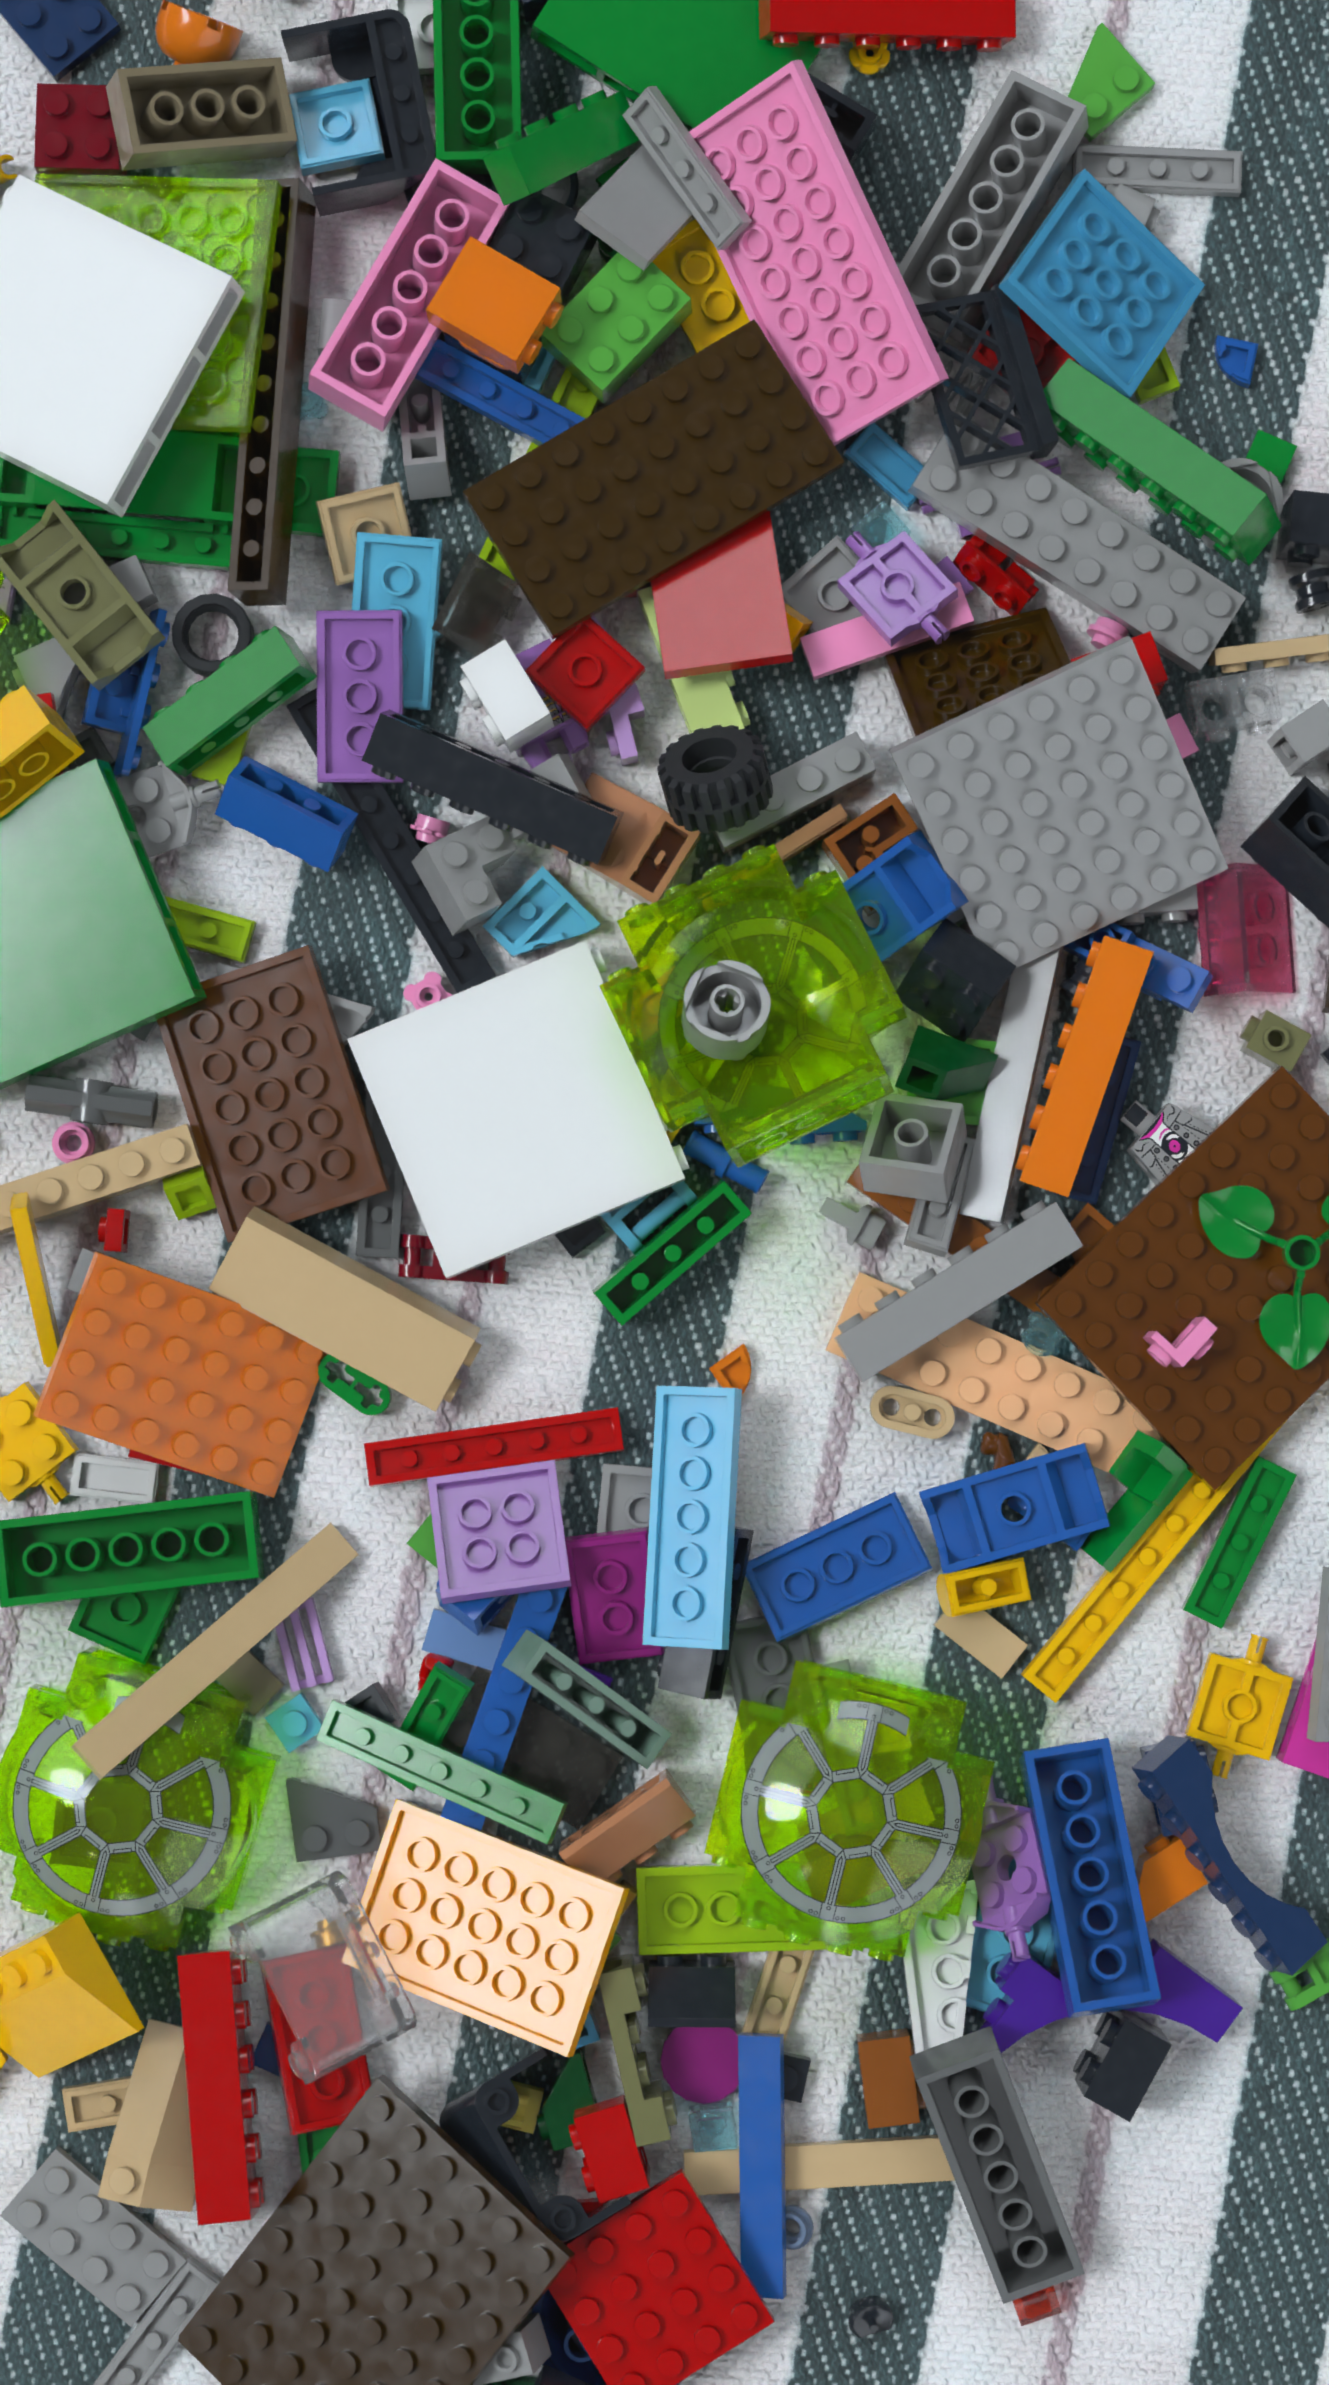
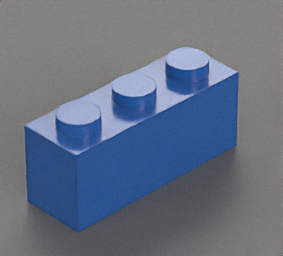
M244 756L228 775L215 815L229 821L231 825L244 829L266 840L270 845L281 848L303 859L307 864L318 867L326 872L330 871L343 854L359 814L247 756Z

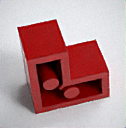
M625 2095L576 2109L573 2118L574 2124L568 2125L575 2151L583 2149L585 2155L582 2158L584 2167H581L588 2193L596 2191L600 2204L650 2188V2166L644 2146L637 2147Z

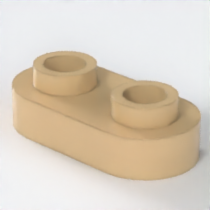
M890 1385L878 1389L870 1400L869 1408L872 1418L876 1423L885 1428L925 1438L937 1439L949 1433L954 1424L955 1415L952 1406L948 1401L938 1396ZM892 1398L898 1402L899 1409L894 1415H887L883 1411V1403L887 1399ZM929 1409H936L940 1414V1420L935 1425H928L924 1420V1415Z

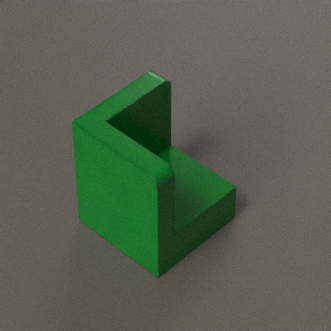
M1137 1430L1109 1472L1131 1493L1155 1506H1159L1188 1465L1167 1445Z

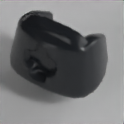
M880 2296L863 2297L855 2301L849 2308V2328L858 2338L892 2328L894 2313L887 2302Z

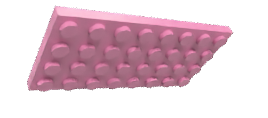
M802 60L791 61L689 131L752 220L750 225L727 249L719 250L718 254L749 320L755 319L834 446L949 379Z

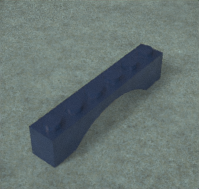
M1167 1735L1132 1767V1770L1140 1780L1138 1782L1139 1789L1147 1799L1156 1803L1163 1813L1161 1817L1163 1824L1183 1842L1187 1848L1185 1855L1190 1863L1198 1870L1203 1871L1210 1882L1208 1889L1220 1903L1226 1905L1233 1915L1231 1918L1233 1926L1241 1935L1249 1938L1256 1949L1254 1955L1257 1961L1270 1972L1277 1971L1293 1976L1328 1941L1305 1908L1286 1904L1267 1895L1249 1881L1234 1863L1223 1843L1215 1818L1212 1797V1771L1189 1738Z

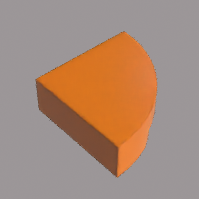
M744 1344L709 1368L722 1388L742 1389V1394L745 1392L751 1376L750 1356Z

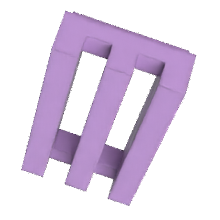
M311 1597L290 1614L306 1679H299L285 1621L283 1620L275 1627L292 1692L335 1680L314 1598ZM304 1608L307 1611L323 1673L317 1676L314 1673L298 1611Z

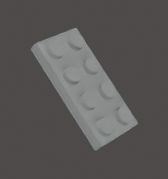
M58 2145L0 2216L132 2327L184 2265L189 2256L129 2205L99 2198L98 2193L101 2181Z

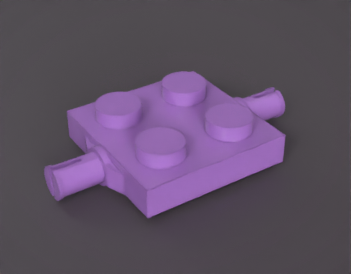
M859 531L853 532V537L850 535L846 539L845 544L860 559L853 569L837 580L839 590L891 647L910 632L923 628L936 644H941L942 639L945 641L949 637L950 631L936 618V615L942 608L958 597V589L905 531H902L888 543L872 547Z

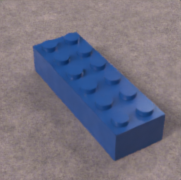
M1109 1738L1024 1751L1019 1759L1027 1806L1032 1808L1051 1895L1048 1915L1068 2019L1154 2005L1161 1999Z

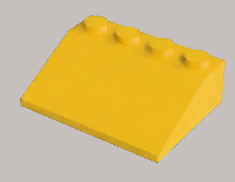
M80 1912L0 1952V2048L38 2078L145 2028Z

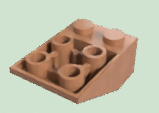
M592 772L585 783L591 797L624 812L605 860L599 864L592 862L590 867H583L656 911L700 841L701 832L698 830L694 832L685 830L684 826H678L674 823L673 818L670 817L667 811ZM552 845L554 849L567 856L568 851Z

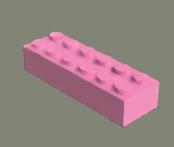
M435 158L310 371L308 390L383 432L442 331L429 323L426 308L470 236L489 246L510 204L504 206L499 194Z

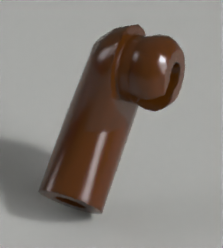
M985 1432L982 1435L980 1451L984 1455H994L993 1470L1016 1463L1006 1435L998 1432V1434Z

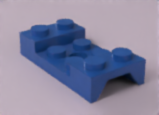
M919 830L906 836L794 920L811 925L836 941L853 960L863 978L873 971L876 966L969 901L958 884L944 871L935 850L922 831ZM865 906H871L878 912L880 921L877 928H872L864 922L862 913ZM799 941V943L805 945L824 973V989L842 978L836 967L822 953L808 944ZM846 987L845 989H843V990L840 991L839 993L835 994L834 996H836V995L842 993L843 991H845V990L848 989V988Z
M1086 1443L919 1492L937 1544L943 1574L1110 1526ZM1017 1496L1024 1500L1027 1512L1022 1520L1010 1521L1003 1515L1002 1504L1006 1498Z

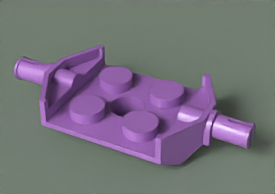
M983 1774L974 1779L979 1796L978 1807L974 1808L965 1820L959 1835V1841L967 1842L983 1921L975 1920L972 1924L976 1927L1005 1932L1009 1939L1012 1961L1021 1962L1031 1958L1025 1934L1031 1931V1926L1048 1913L1051 1895L1032 1808L1004 1803L1003 1799L996 1798L993 1776L991 1774ZM1012 1859H1015L1016 1870L1010 1879L1008 1867Z

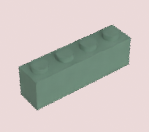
M527 1629L502 1663V1666L646 1769L650 1767L672 1735L671 1732L550 1643Z

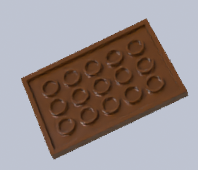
M306 945L201 981L207 998L157 1020L228 1243L234 1241L246 1216L254 1206L289 1224L390 1190L311 945Z

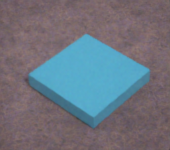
M369 78L289 94L298 140L296 146L303 176L385 160Z

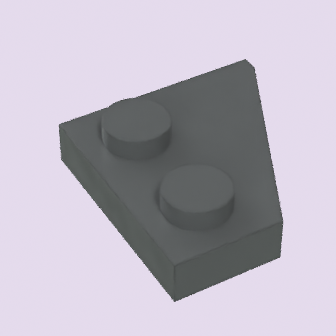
M294 1777L286 1779L296 1862L378 1851L382 1838L376 1805L359 1799L354 1800L343 1796L341 1793L301 1782L300 1779Z

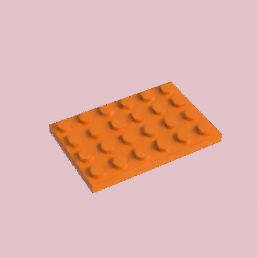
M95 1251L33 1415L60 1426L274 1498L318 1383V1366L327 1353L245 1310L239 1303Z

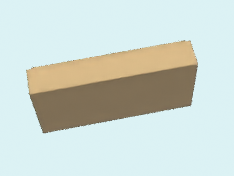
M984 1610L955 1617H948L943 1612L933 1624L1001 1679L1028 1646Z

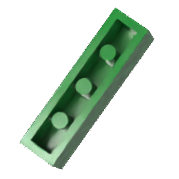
M604 89L581 99L584 108L578 110L576 103H573L552 113L556 122L550 124L548 118L545 117L523 127L527 134L523 138L516 131L496 140L495 144L498 150L482 158L503 205H508L529 196L639 141V138L622 116L630 107L624 91L621 90L607 97Z
M274 626L257 634L252 643L240 653L222 661L219 669L205 680L192 684L187 689L186 694L171 706H166L157 711L153 716V720L142 728L165 766L177 774L187 777L192 771L200 767L314 680L317 675L294 638L277 626Z
M720 1179L592 1290L594 1295L620 1325H624L749 1217L752 1212L727 1183Z

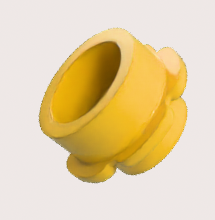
M855 42L852 43L853 48L849 50V60L860 73L866 75L875 74L889 63L890 51L887 50L888 43H880L881 47L876 49L855 48ZM872 50L873 56H867L866 51Z

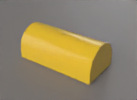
M1024 1557L939 1574L936 1580L939 1604L944 1614L948 1617L1032 1600Z

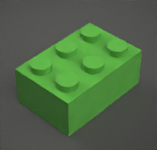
M617 252L565 306L557 324L552 329L549 327L545 328L541 335L542 344L556 360L605 404L692 313L691 298L653 262L643 271Z

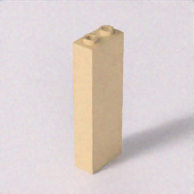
M255 1206L246 1216L208 1290L223 1298L239 1303L245 1310L435 1412L442 1400L449 1403L452 1401L462 1380L455 1377L462 1364L468 1367L471 1366L482 1346L475 1341L481 1329L478 1326Z

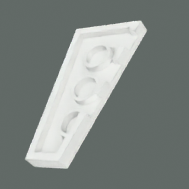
M975 1880L936 1884L921 1900L897 1914L915 2054L963 2036L973 1937L975 1933V1926H973L972 1922L976 1920L978 1902Z

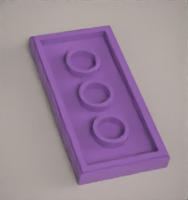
M316 611L317 782L404 783V779L396 776L395 780H389L371 772L373 765L362 761L380 713L390 709L404 715L403 611Z

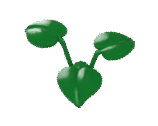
M1240 1185L1201 1195L1198 1201L1200 1221L1207 1237L1219 1251L1229 1257L1246 1259L1252 1257L1258 1251L1260 1241L1263 1240L1282 1248L1283 1261L1289 1268L1296 1270L1293 1296L1277 1294L1270 1298L1261 1310L1259 1327L1262 1337L1268 1346L1283 1358L1291 1368L1299 1370L1305 1367L1317 1357L1329 1338V1303L1325 1297L1317 1293L1301 1296L1305 1270L1314 1267L1319 1261V1246L1329 1239V1229L1316 1239L1307 1235H1299L1286 1241L1266 1233L1274 1222L1275 1214L1270 1199L1262 1191L1251 1186ZM1329 1195L1321 1206L1322 1217L1328 1224Z

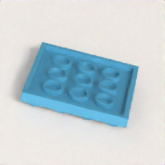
M1084 168L1073 178L998 287L1083 368L1129 399L1205 284Z

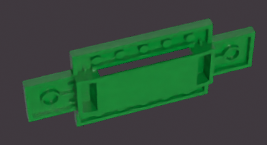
M189 395L125 511L127 513L203 519L205 523L123 516L121 518L117 515L65 511L103 560L123 561L136 555L141 563L229 571L242 400ZM298 447L292 534L324 537L315 501L337 496L341 459L340 451ZM0 457V546L15 542L40 522L46 509L36 508V506L48 505L54 499L61 507L93 510L105 509Z

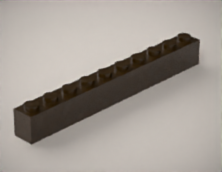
M300 178L259 180L228 591L245 606L286 605L316 214V203L313 194Z

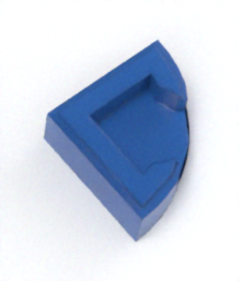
M1217 335L1214 343V352L1219 368L1233 383L1248 388L1251 383L1258 344Z

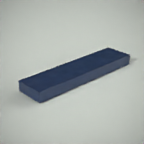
M1127 1037L1123 1039L1069 1197L1065 1198L1089 1203L1093 1206L1097 1203L1141 1041Z

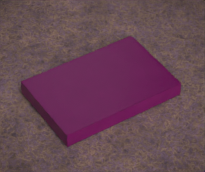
M648 1527L565 1537L571 1586L568 1587L579 1665L657 1656L665 1653L664 1646L642 1645Z

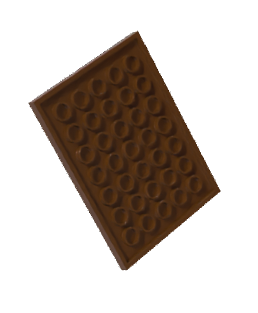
M1283 1066L1277 1067L1203 1141L1035 1302L1038 1308L1211 1490H1216L1329 1379V1338L1316 1358L1305 1367L1296 1370L1291 1368L1283 1358L1274 1352L1262 1337L1259 1327V1316L1266 1302L1277 1294L1293 1296L1296 1270L1289 1268L1283 1261L1282 1248L1261 1240L1258 1251L1252 1257L1246 1259L1229 1257L1211 1243L1199 1217L1198 1201L1201 1195L1231 1186L1245 1185L1262 1191L1271 1201L1275 1214L1274 1222L1266 1233L1287 1241L1299 1235H1307L1316 1239L1329 1229V1224L1323 1219L1321 1214V1206L1329 1195V1115ZM1328 1239L1319 1246L1320 1258L1317 1264L1305 1270L1301 1296L1317 1293L1325 1297L1329 1303ZM1195 1317H1206L1218 1328L1210 1337L1214 1341L1211 1348L1198 1360L1192 1357L1184 1367H1173L1171 1364L1167 1367L1162 1366L1147 1352L1151 1345L1143 1339L1148 1331H1157L1172 1344Z

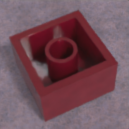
M37 83L34 168L42 183L126 185L127 170L122 171L106 91L107 85Z

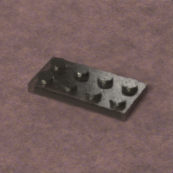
M476 1667L469 1679L475 1685L441 1744L443 1747L460 1755L463 1754L491 1672L486 1669ZM529 1696L502 1774L567 1802L568 1805L562 1820L579 1830L621 1761L623 1754Z

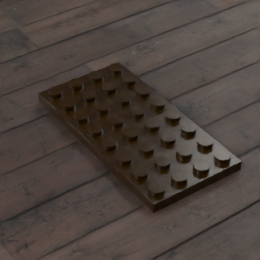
M753 319L463 491V497L553 640L842 468L844 460L759 325Z

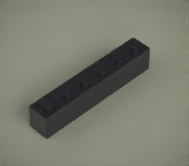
M390 709L380 713L362 761L373 765L371 772L380 777L395 780L396 776L411 782L410 789L421 795L433 798L435 793L450 799L449 806L455 810L469 815H473L475 810L489 816L488 823L507 832H512L513 828L529 834L527 838L529 842L545 849H551L552 845L568 851L566 856L568 859L583 866L590 867L592 862L599 864L605 860L624 812Z

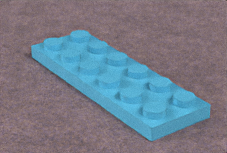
M688 1386L656 1387L642 1645L729 1650L742 1389Z

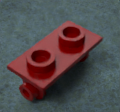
M974 535L970 541H966L953 560V564L967 580L974 582L990 596L999 608L1007 611L1011 616L1019 614L1026 603L1030 602L1040 590L1034 585L1036 580L1030 577L1015 562L1004 571L999 565L1006 559L1007 555Z

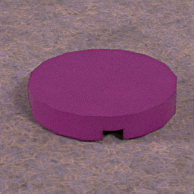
M734 2027L672 2028L664 2041L660 2059L663 2077L672 2091L687 2101L700 2104L720 2101L734 2092L739 2084V2034Z

